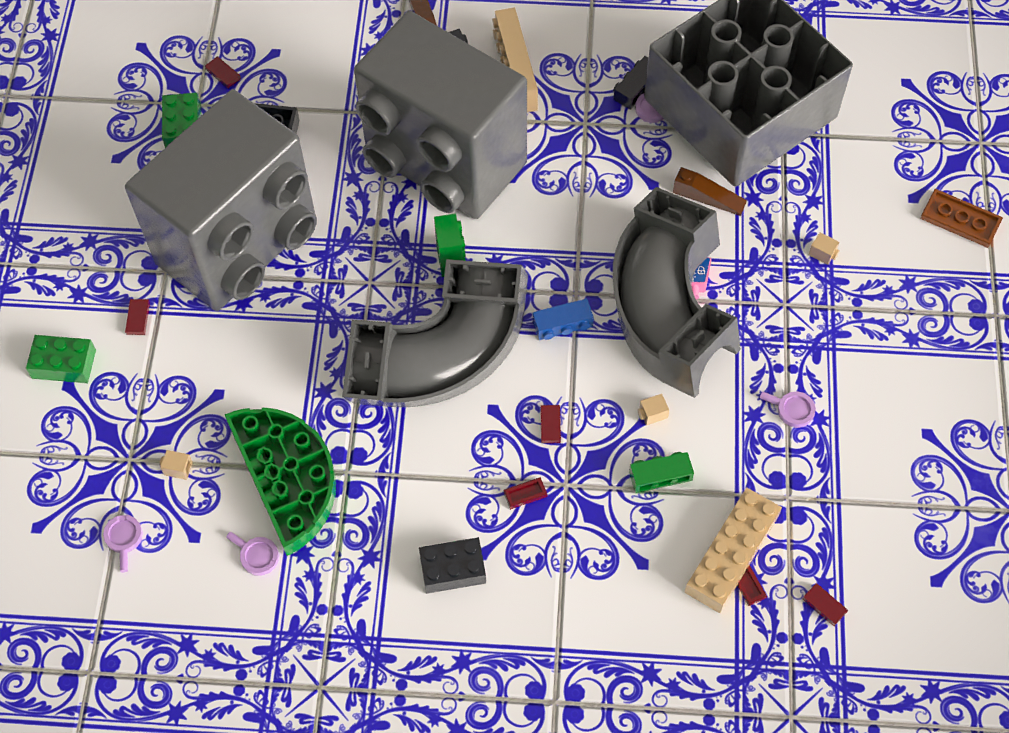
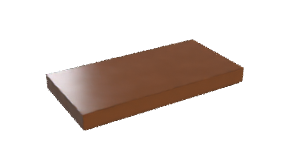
M934 189L920 219L989 248L1003 217L938 189Z

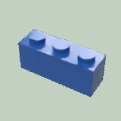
M587 299L533 312V324L539 340H549L554 336L568 335L574 331H584L593 327L594 317Z

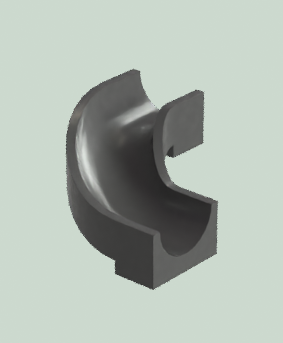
M655 187L633 208L635 217L626 226L615 250L612 278L618 317L626 343L640 365L661 382L695 398L699 394V385L703 371L713 354L720 348L734 354L741 350L737 317L708 304L701 308L692 291V279L695 270L720 245L716 211Z
M446 259L442 293L444 303L439 312L433 317L422 322L406 325H392L390 322L352 320L342 397L353 404L384 407H418L454 398L480 384L503 363L518 338L524 316L528 274L523 266L519 264Z

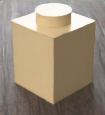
M819 232L811 245L808 255L828 265L832 259L835 260L840 252L838 250L840 242Z
M662 394L640 401L638 415L641 420L644 419L646 426L668 418L669 408Z
M166 450L165 456H162L160 460V468L163 474L187 480L193 464L190 455Z

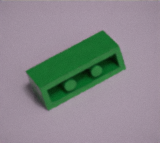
M675 452L666 457L656 456L647 461L637 460L630 464L629 474L635 493L693 481L694 470L688 452Z

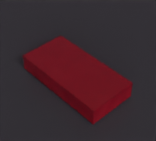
M218 56L205 65V70L228 89L241 79L240 74Z
M130 299L125 329L126 335H145L150 306L149 299Z
M541 405V443H561L560 405Z
M541 477L503 490L510 510L546 498L548 495Z
M749 565L737 586L748 606H751L766 599L767 595Z
M817 583L802 598L834 627L848 612L847 608Z

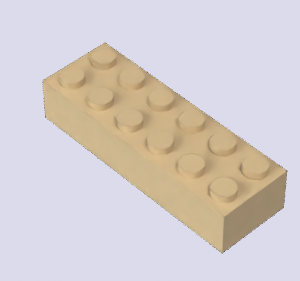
M513 7L496 10L495 18H492L494 27L493 37L498 42L496 43L497 52L501 53L500 62L526 77L527 112L538 111V88L516 9Z
M746 487L688 581L684 593L721 613L747 567L752 562L779 517L782 507Z

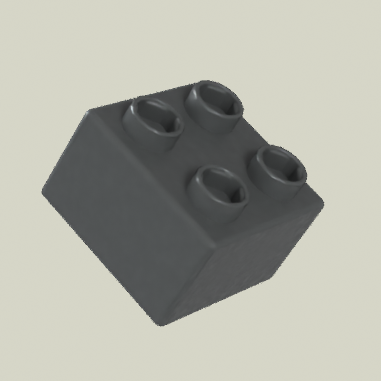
M717 0L650 44L644 98L732 186H739L838 117L853 63L784 0Z
M406 11L355 65L354 75L358 94L356 111L362 121L365 146L362 151L364 158L375 171L385 177L393 178L399 173L419 185L426 200L438 210L444 213H453L458 209L473 219H479L527 163L526 77L414 12Z
M234 89L224 95L125 184L126 193L155 264L215 311L221 310L232 298L243 300L253 294L264 278L265 267L285 248L296 250L304 245L313 234L317 225V217L298 135Z

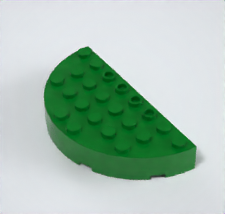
M262 407V409L252 410L245 408L224 414L283 549L288 556L310 542L321 530L331 513L336 495V476L329 450L314 428L312 429L303 419L286 411Z

